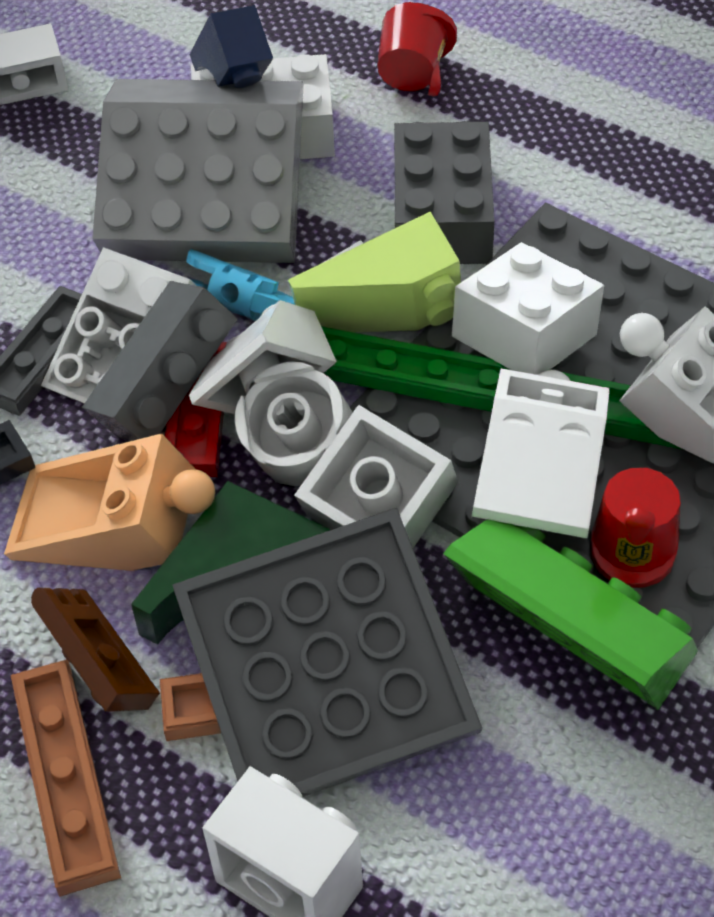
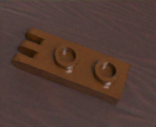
M36 588L31 596L33 608L62 648L64 657L73 664L91 690L93 699L102 706L104 711L148 710L160 692L88 592L84 589L69 590L66 588H55L52 590L51 588Z

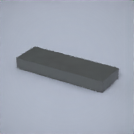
M59 286L1 354V409L20 416L41 391L43 379L80 300L81 293Z

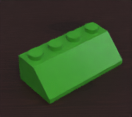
M487 519L448 546L443 554L470 586L657 710H659L698 652L693 638L688 635L692 628L685 621L663 608L658 615L652 613L638 604L642 598L641 595L626 583L612 577L607 584L589 573L593 565L577 552L568 547H563L561 552L558 553L542 543L546 536L539 529Z

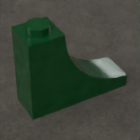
M227 481L214 498L210 507L201 514L132 602L131 606L139 635L158 645L167 633L184 620L172 586L173 584L330 531L331 529Z

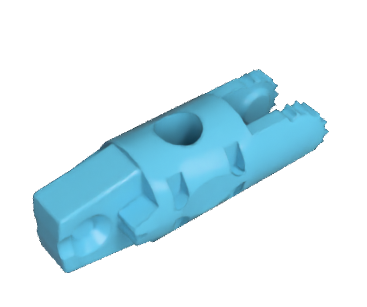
M191 249L188 251L186 263L212 274L209 284H204L195 279L190 280L197 286L207 289L229 311L256 321L261 317L262 312L266 308L280 300L295 305L292 296L277 290L279 282L197 250Z

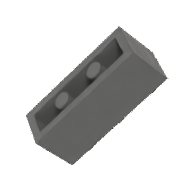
M170 281L82 408L119 438L134 441L160 434L238 319L204 287Z

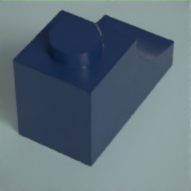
M255 5L211 13L189 54L195 71L208 69L215 78L217 87L234 84L236 88L251 86L262 79L264 72L273 60V55Z

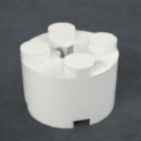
M284 362L266 368L253 379L255 383L248 390L245 397L241 395L237 403L235 427L242 445L275 482L290 486H301L353 412L337 385L324 373L303 362Z

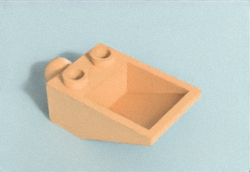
M163 434L35 465L36 468L29 471L4 555L10 560L126 571L162 565L182 540L188 514L201 513L212 504L215 497L214 483L206 473L196 470Z

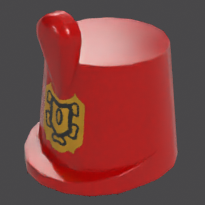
M405 2L395 5L388 10L382 21L377 63L378 73L383 81L401 91H417L430 85L428 96H438L441 89L440 59L452 51L457 41V26L453 19L444 11L423 3Z
M630 468L618 472L609 480L590 537L591 559L598 572L609 581L612 577H615L631 588H646L661 582L671 572L678 552L681 506L679 490L671 479L661 472L649 468Z

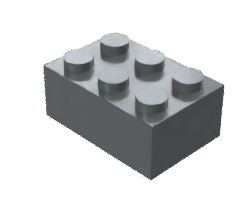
M489 122L394 123L395 228L431 212L458 257L460 264H487L493 258L494 204Z

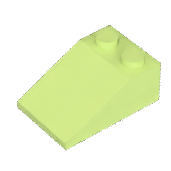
M428 212L288 279L295 305L315 311L320 325L323 327L349 332L418 331L430 324L432 326L444 324L453 318L455 286L461 283L460 261L432 213Z

